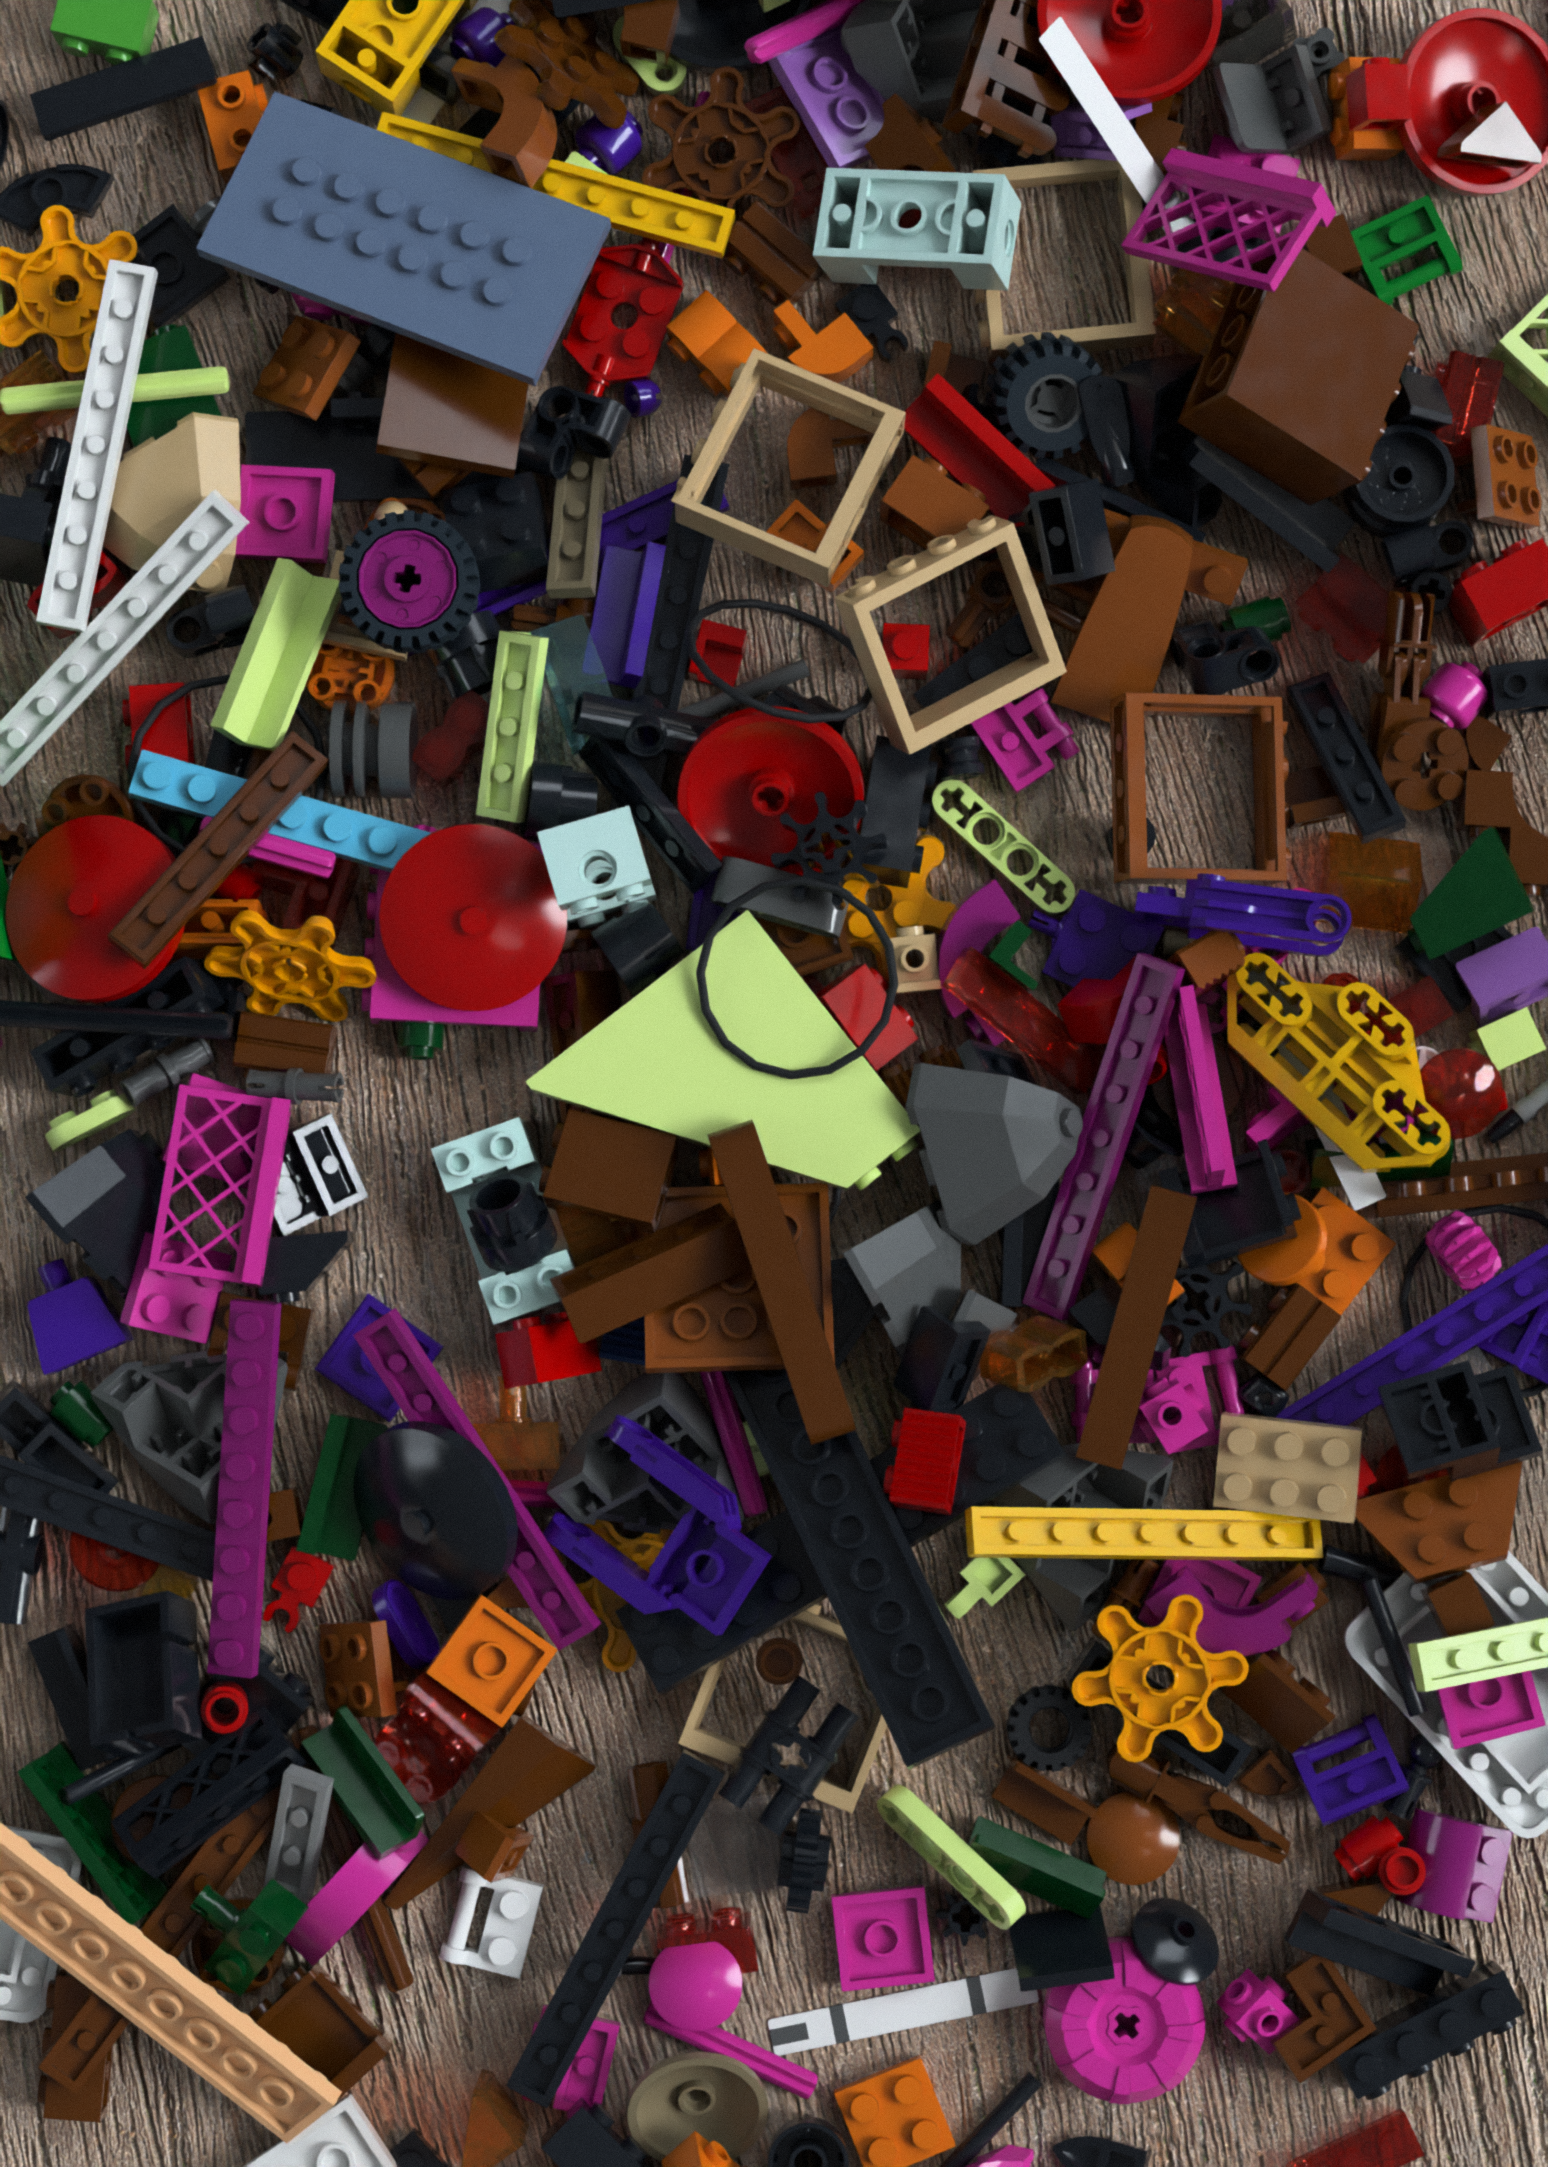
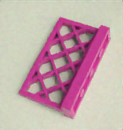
M1171 148L1162 161L1168 173L1121 246L1125 253L1275 292L1315 227L1318 225L1327 228L1334 218L1336 211L1321 183ZM1175 190L1189 194L1190 199L1166 209L1165 205ZM1216 201L1225 202L1226 209L1203 219L1201 208ZM1254 210L1263 212L1264 218L1240 228L1238 217ZM1194 212L1195 223L1175 232L1172 231L1170 222ZM1292 219L1300 221L1294 231L1277 237L1275 227ZM1231 221L1233 232L1211 242L1209 241L1208 231ZM1164 226L1166 236L1149 244L1142 242L1148 232ZM1269 231L1271 241L1247 251L1244 241ZM1199 235L1201 236L1202 246L1186 253L1178 252L1177 245ZM1238 244L1240 255L1223 263L1215 261V254ZM1271 255H1276L1277 259L1267 274L1252 270L1251 264Z
M1194 985L1179 987L1177 1006L1172 1009L1163 1037L1168 1056V1066L1190 1193L1195 1194L1237 1187L1238 1182L1206 1003L1197 1005Z
M179 1084L149 1270L262 1288L292 1109L291 1100L276 1097L270 1099ZM188 1097L208 1100L218 1115L195 1130L185 1116ZM216 1101L232 1103V1105L222 1111ZM242 1105L261 1108L259 1126L244 1137H241L227 1116ZM223 1120L238 1141L215 1157L200 1135ZM183 1124H185L191 1134L181 1140ZM257 1136L253 1153L247 1142ZM196 1139L210 1158V1161L187 1176L177 1162L180 1149ZM242 1146L253 1161L252 1168L249 1174L234 1184L219 1162ZM215 1165L230 1187L207 1203L192 1181ZM177 1170L183 1180L173 1187L175 1171ZM249 1182L247 1198L245 1199L239 1188ZM188 1185L203 1207L182 1222H179L169 1208L172 1195ZM234 1192L245 1206L243 1219L229 1229H226L211 1208ZM205 1212H208L222 1231V1234L199 1249L184 1227ZM169 1215L176 1226L165 1233ZM241 1228L238 1246L231 1234ZM179 1231L195 1251L194 1254L180 1264L160 1261L163 1242ZM227 1238L237 1252L234 1272L215 1270L203 1254ZM200 1258L206 1268L188 1265Z

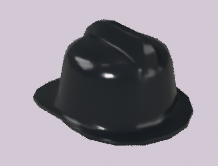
M1149 1085L1146 1087L1124 1157L1136 1169L1145 1168L1165 1153L1174 1156L1183 1154L1180 1133L1169 1118L1157 1107Z

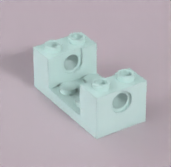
M826 168L813 257L830 280L836 283L876 284L879 265L951 269L964 289L1008 291L1021 201L1005 174ZM910 209L921 211V219L917 225L908 229L899 226L900 218L906 211Z
M629 805L537 832L558 906L561 911L567 909V922L569 925L578 923L580 930L595 927L606 922L604 915L621 910L623 915L625 913L630 915L649 904L648 902L657 900ZM602 877H610L602 884H595ZM611 895H615L613 898L608 899V900H602V899H601V898H604V897H608V896H611Z
M517 1117L431 1148L446 1193L452 1194L482 1280H479L478 1283L493 1325H500L559 1304L560 1301L555 1294L550 1279L575 1268L576 1264L555 1209L547 1208L557 1230V1241L553 1249L536 1264L521 1270L502 1272L489 1268L484 1263L470 1231V1227L473 1226L467 1210L471 1209L469 1205L470 1196L488 1178L504 1174L518 1175L526 1183L531 1181L537 1196L541 1195L543 1197L544 1193L539 1192L542 1169L525 1121Z

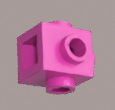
M1162 1377L1144 1388V1398L1141 1399L1139 1405L1142 1413L1136 1416V1420L1149 1441L1158 1437L1168 1455L1209 1431L1198 1414L1200 1410L1205 1408V1405L1191 1383L1182 1387L1177 1378L1168 1382L1165 1377ZM1171 1406L1177 1408V1412L1173 1417L1166 1418L1163 1416L1166 1408Z
M1249 1968L1238 1979L1232 1981L1224 1994L1216 2001L1229 2016L1223 2022L1224 2025L1243 2043L1251 2037L1269 2055L1275 2050L1270 2040L1300 2020L1283 2002L1289 1994L1269 1975L1261 1981Z

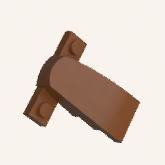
M1104 509L1116 571L1102 574L1091 594L1087 610L1070 645L1068 657L1064 664L1067 672L1059 677L1051 702L1110 723L1111 699L1126 692L1153 693L1170 643L1184 590L1231 606L1247 569V558L1195 541L1183 528L1166 519L1149 515H1131L1127 517Z

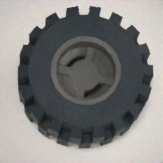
M1042 332L1041 340H1037L1033 334L1022 337L1024 345L1018 347L1012 342L1006 347L1010 353L1005 360L998 356L993 363L998 372L997 375L989 373L987 384L992 389V392L986 393L987 404L992 409L990 414L1008 440L1012 441L1024 453L1029 450L1034 457L1044 459L1046 452H1049L1053 459L1062 458L1063 449L1068 448L1074 454L1081 450L1079 445L1081 440L1086 438L1090 443L1081 410L1077 385L1085 377L1103 375L1101 373L1102 369L1080 344H1075L1067 336L1061 334L1059 339H1057L1052 332Z

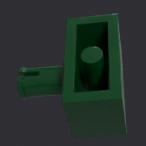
M272 1878L247 1909L243 1907L239 1910L212 1889V1886L209 1884L204 1887L188 1908L222 1933L220 1938L223 1942L203 1968L240 1997L309 1908Z

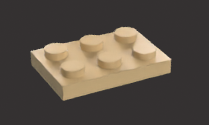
M1223 1412L1220 1421L1213 1507L1354 1524L1364 1428Z

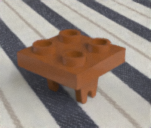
M1488 424L1470 428L1472 453L1454 458L1453 460L1455 468H1463L1464 471L1474 470L1476 498L1458 503V513H1467L1468 516L1478 514L1479 520L1522 530L1539 527V512L1542 500L1540 492L1536 488L1535 467L1538 462V454L1532 441V436Z
M386 1620L343 1621L320 1624L321 1638L319 1641V1651L324 1661L326 1677L325 1699L329 1706L330 1717H334L336 1709L343 1705L348 1707L354 1717H386L396 1715L395 1692L408 1690L410 1686L409 1679L393 1680L389 1646L394 1644L387 1633Z

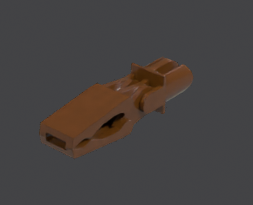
M1389 591L1384 638H1377L1376 642L1381 643L1378 672L1380 677L1383 678L1384 692H1373L1370 700L1368 748L1374 760L1380 745L1383 742L1387 743L1389 737L1396 732L1394 729L1407 720L1429 717L1430 699L1419 697V691L1423 681L1430 674L1432 649H1437V645L1430 643L1435 605L1434 593H1422L1419 595L1417 592H1405L1402 594L1399 591ZM1399 647V652H1394V648ZM1414 648H1418L1417 653H1413ZM1421 753L1420 761L1413 763L1412 769L1420 772L1423 753Z
M1117 1744L1108 1751L1106 1766L1111 1779L1118 1786L1143 1799L1145 1803L1149 1804L1155 1794L1161 1798L1169 1809L1173 1810L1202 1834L1276 1864H1280L1288 1855L1291 1843L1284 1835L1215 1785H1209L1185 1776L1182 1773H1169L1167 1769L1171 1762L1165 1756L1162 1757L1151 1751L1149 1756L1143 1761L1129 1762L1119 1754ZM1207 1810H1229L1239 1815L1254 1828L1263 1840L1274 1842L1280 1848L1263 1844L1257 1836L1237 1834L1214 1823Z

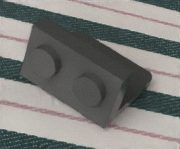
M1295 44L1260 65L1222 62L1213 68V75L1216 81L1215 90L1223 103L1230 124L1229 133L1231 139L1241 152L1292 154L1333 131L1306 45Z

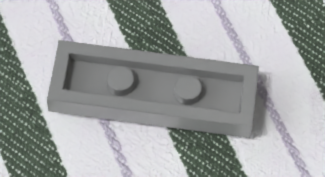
M292 1763L284 1771L264 1887L272 1878L304 1904L313 1896L334 1778Z

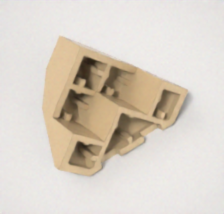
M192 412L177 421L178 427L157 440L151 437L123 454L124 460L119 463L103 546L130 568L139 571L213 490L216 489L240 512L239 422L237 418ZM237 537L188 590L214 593L227 589L236 553Z

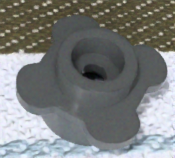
M1326 27L1319 28L1315 35L1306 39L1298 37L1292 44V46L1295 44L1306 45L1316 78L1325 75L1330 69L1345 59L1343 53L1336 49L1333 42V31ZM1320 50L1322 56L1316 57L1314 51Z

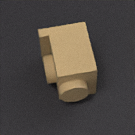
M924 926L897 928V937L890 938L894 948L899 983L896 995L930 992L941 989L935 934L924 935ZM911 950L918 951L922 956V963L917 968L910 967L906 962V955Z

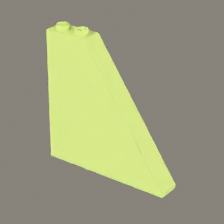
M748 909L716 934L713 939L705 977L710 1009L729 1041L757 1062L792 1071L828 1066L857 1049ZM703 944L525 1081L536 1094L638 1126L677 1135V1138L711 1148L707 1134L752 1119L769 1167L845 1191L854 1184L861 1191L882 1174L877 1167L890 1156L898 1162L919 1146L914 1138L920 1134V1128L917 1125L910 1124L906 1110L863 1055L832 1074L791 1080L753 1070L720 1044L701 1011L696 970Z

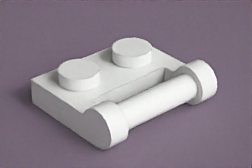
M462 1865L459 1880L463 1883L447 1943H442L439 1958L446 1962L468 1965L520 1979L544 1884L513 1876L490 1883L469 1865ZM480 1887L494 1889L479 1950L465 1947Z

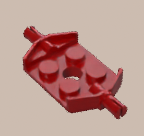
M643 237L638 244L601 248L567 339L562 341L564 348L588 374V383L584 390L586 394L602 397L605 387L609 388L610 384L649 379L667 333L666 326L671 322L684 288L683 280L660 255L661 251L658 248L660 241ZM622 305H630L637 311V320L628 329H620L612 322L613 312Z

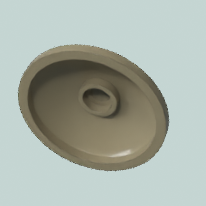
M711 2052L679 2054L655 2064L637 2080L627 2102V2121L633 2139L641 2145L648 2155L659 2161L665 2158L694 2131L709 2142L714 2140L721 2144L733 2160L746 2152L759 2139L766 2126L769 2112L767 2093L756 2073L747 2065L732 2057Z

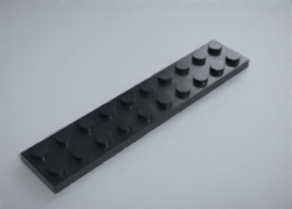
M786 1369L724 1371L906 1767L910 1770L996 1728L857 1432L853 1431L811 1445Z
M1018 1373L948 1413L961 1415L966 1421L951 1515L898 1508L890 1502L911 1547L964 1517L965 1510L969 1507H981L1067 1456ZM892 1446L870 1460L883 1489L888 1465L895 1466L897 1447ZM787 1509L744 1534L772 1555L723 1635L715 1636L679 1608L644 1615L628 1603L615 1611L658 1693L662 1695L828 1597Z

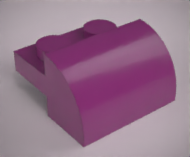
M1415 1808L1406 1848H1410L1420 1855L1425 1864L1426 1876L1422 1886L1416 1892L1408 1895H1396L1395 1900L1446 1917L1460 1920L1468 1918L1493 1923L1513 1832L1500 1826L1464 1820L1454 1815Z

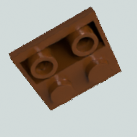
M1273 1649L1255 1655L1244 1656L1249 1665L1246 1679L1241 1684L1235 1686L1218 1687L1219 1690L1291 1753H1294L1335 1718V1715L1326 1708L1331 1699L1305 1677L1299 1682L1295 1681L1290 1675L1296 1668Z

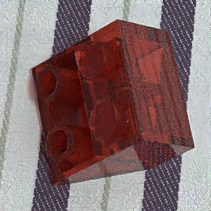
M425 1672L419 1675L407 1687L397 1707V1712L401 1715L399 1717L401 1724L416 1737H420L423 1734L436 1746L434 1752L443 1763L453 1769L458 1766L464 1772L470 1768L506 1726L505 1724L501 1728Z

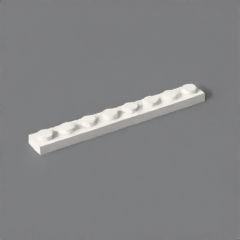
M109 259L36 622L40 625L81 633L86 631L158 275L154 267Z
M216 489L202 501L86 627L85 633H81L0 721V785L2 787L14 778L250 523Z

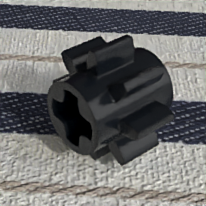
M277 22L274 27L270 23L261 25L251 35L247 43V50L254 55L248 66L263 79L268 77L272 81L276 76L282 80L287 79L298 69L303 60V53L296 47L302 40V37L287 24L283 26Z
M945 1890L944 1896L948 1902L947 1909L939 1908L935 1910L936 1917L948 1919L949 1921L942 1930L943 1936L948 1937L955 1932L960 1935L963 1946L967 1945L968 1936L975 1933L980 1938L985 1939L986 1934L982 1927L983 1920H989L962 1894L953 1896L951 1892ZM968 1904L971 1907L972 1913L977 1914V1916L969 1917L968 1924L961 1925L958 1916L953 1915V1913L961 1912L962 1905Z

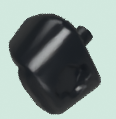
M1258 1372L1239 1387V1396L1250 1405L1248 1411L1253 1415L1259 1411L1266 1417L1276 1418L1284 1410L1289 1400V1394Z

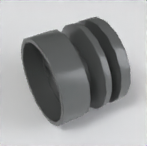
M335 700L332 707L331 720L326 731L325 757L328 759V766L326 768L330 775L333 796L347 797L351 777H353L356 796L358 798H365L369 789L370 778L377 777L379 790L383 798L413 799L417 785L419 751L418 717L415 702L384 701L380 709L378 722H371L370 710L366 701L358 700L354 721H352L349 702L347 700Z

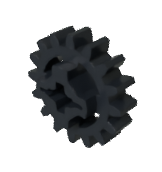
M800 1808L796 1831L784 1830L777 1885L788 1887L786 1911L808 1914L812 1890L824 1891L831 1836L820 1834L822 1811Z

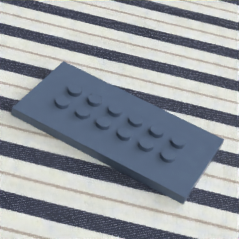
M274 91L196 250L199 257L536 386L611 229L610 218Z

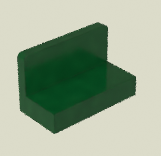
M1017 920L989 955L984 966L1025 998H1028L1039 983L1010 960L1029 937L1032 930Z

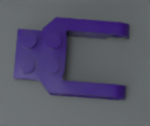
M1204 873L1197 874V879H1187L1185 898L1176 897V890L1172 888L1148 886L1147 893L1137 892L1135 906V922L1188 929L1187 939L1196 940L1212 930L1231 932L1240 939L1245 948L1312 957H1327L1335 953L1341 946L1352 920L1351 911L1347 903L1335 895L1225 881L1226 877ZM1324 906L1333 907L1334 909H1336V910L1338 911V913L1340 914V917H1339L1336 913H1334L1333 911L1328 910V909H1321V907H1324ZM1317 920L1327 921L1332 925L1334 932H1321L1315 927L1313 922ZM1313 943H1321V944H1328V945H1325V946H1317V945H1315V944H1313Z
M616 1415L604 1436L609 1437L613 1442L631 1454L630 1460L691 1504V1510L682 1516L650 1567L649 1573L586 1525L575 1522L565 1513L556 1512L544 1530L543 1535L550 1544L644 1615L679 1608L715 1636L723 1635L772 1555L739 1532L742 1526L736 1494L642 1425L625 1416Z

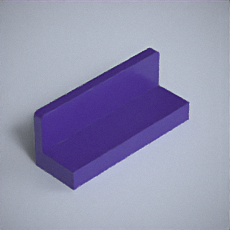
M648 541L642 553L610 545L606 547L582 670L584 678L635 689L644 673L666 545Z

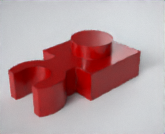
M296 1544L292 1545L271 1587L282 1592L280 1599L271 1602L263 1614V1620L269 1622L277 1609L286 1610L289 1613L290 1620L284 1631L288 1633L295 1630L300 1623V1604L303 1603L311 1608L315 1606L336 1566L317 1555L296 1551Z

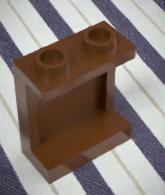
M569 1109L565 1123L559 1121L553 1134L552 1149H556L552 1166L545 1165L539 1182V1192L544 1193L543 1198L547 1208L557 1210L558 1205L634 1223L638 1232L648 1234L656 1232L680 1151L677 1135Z
M318 1963L308 1971L300 1965L280 1984L285 1992L277 2000L271 2003L266 1997L248 2016L277 2041L288 2046L292 2053L311 2068L322 2073L330 2083L342 2091L338 2098L339 2100L388 2054L392 2044Z

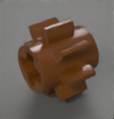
M22 822L18 825L16 831H11L7 825L0 823V852L6 879L11 876L12 870L17 869L28 850L39 840L38 836L26 838L29 826ZM19 845L23 848L22 855L20 857L17 855L11 857L6 853L7 846Z

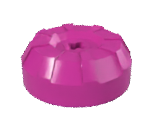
M1107 1937L1115 1978L1048 1988L1043 2007L1044 2031L1055 2062L1071 2083L1087 2094L1109 2103H1137L1153 2099L1167 2091H1171L1190 2071L1204 2041V2008L1195 1984L1188 1986L1177 1985L1165 1981L1154 1974L1138 1956L1132 1937Z

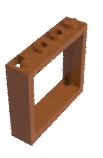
M1126 692L1110 700L1114 884L1186 885L1187 879H1197V874L1200 873L1220 875L1226 877L1225 881L1260 886H1270L1287 881L1286 860L1291 859V853L1289 848L1286 847V827L1290 820V808L1285 801L1284 783L1288 778L1289 763L1284 755L1283 737L1286 734L1288 722L1283 721L1282 697ZM1144 715L1252 718L1256 869L1148 868Z

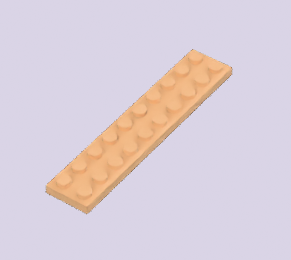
M0 1822L1 1920L286 2144L335 2105L342 2091L330 2083L322 2073L307 2065L292 2053L288 2046L273 2038L254 2023L250 2016L240 2012L221 1997L212 1986L202 1982L183 1967L174 1956L164 1952L145 1937L137 1927L129 1924L107 1907L103 1900L92 1895L69 1877L64 1869L54 1865L31 1847L26 1839L16 1835Z

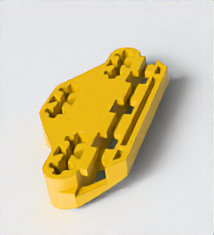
M1256 952L1244 957V966L1227 978V1040L1229 1046L1364 1173L1390 1172V1168L1431 1167L1436 1160L1446 1154L1451 1141L1449 1125L1425 1101L1413 1027L1398 1010L1366 983L1355 982L1348 984L1346 987L1298 982L1266 954ZM1254 970L1260 974L1266 970L1267 981L1276 992L1279 990L1280 981L1282 980L1286 985L1280 987L1281 996L1291 1005L1300 1001L1301 1015L1296 1017L1290 1013L1284 1017L1285 1013L1282 1003L1274 995L1271 996L1270 1005L1267 1006L1264 1001L1270 999L1268 990L1257 981L1250 985L1249 973ZM1239 993L1243 997L1238 1001V1004L1262 1025L1258 1032L1247 1023H1240V1026L1237 1024V995ZM1366 999L1368 1013L1376 1021L1379 1020L1380 1011L1385 1012L1387 1015L1381 1017L1382 1027L1392 1035L1401 1031L1403 1045L1398 1047L1392 1043L1385 1047L1384 1034L1375 1025L1372 1027L1371 1036H1369L1365 1031L1371 1029L1370 1020L1359 1011L1351 1015L1349 1002L1354 1000L1357 1003H1361ZM1287 1037L1290 1041L1285 1045V1048L1310 1070L1305 1077L1279 1053L1274 1057L1270 1055ZM1334 1082L1338 1085L1332 1090L1333 1093L1358 1115L1353 1122L1326 1097L1321 1102L1318 1100ZM1389 1096L1391 1099L1396 1100L1400 1096L1404 1097L1402 1100L1403 1109L1412 1118H1414L1416 1108L1418 1107L1423 1112L1417 1116L1418 1124L1428 1132L1434 1128L1438 1129L1437 1137L1439 1143L1436 1146L1431 1142H1427L1423 1146L1420 1145V1132L1411 1123L1408 1126L1407 1134L1403 1133L1399 1128L1406 1126V1118L1395 1109L1386 1113L1385 1098ZM1384 1127L1386 1130L1380 1137L1402 1157L1385 1158V1152L1373 1142L1368 1147L1366 1143Z

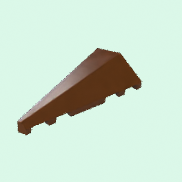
M523 1714L383 1903L398 1910L465 1863L456 1854L455 1849L476 1812L485 1814L508 1829L516 1827L591 1774L596 1765L562 1739L559 1741Z

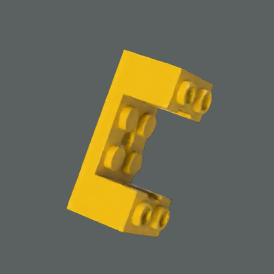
M349 0L315 50L320 73L382 113L384 111L401 116L421 87L420 67L460 7L464 6L471 11L478 0H418L417 8L410 14L396 12L392 7L393 0Z

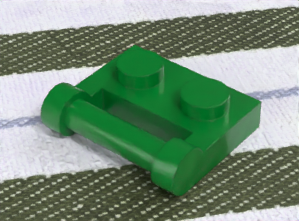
M1429 195L1350 231L1363 262L1360 272L1368 286L1369 292L1389 306L1393 304L1394 298L1444 274L1450 277L1463 270L1461 259ZM1434 246L1438 258L1388 282L1385 281L1381 270Z

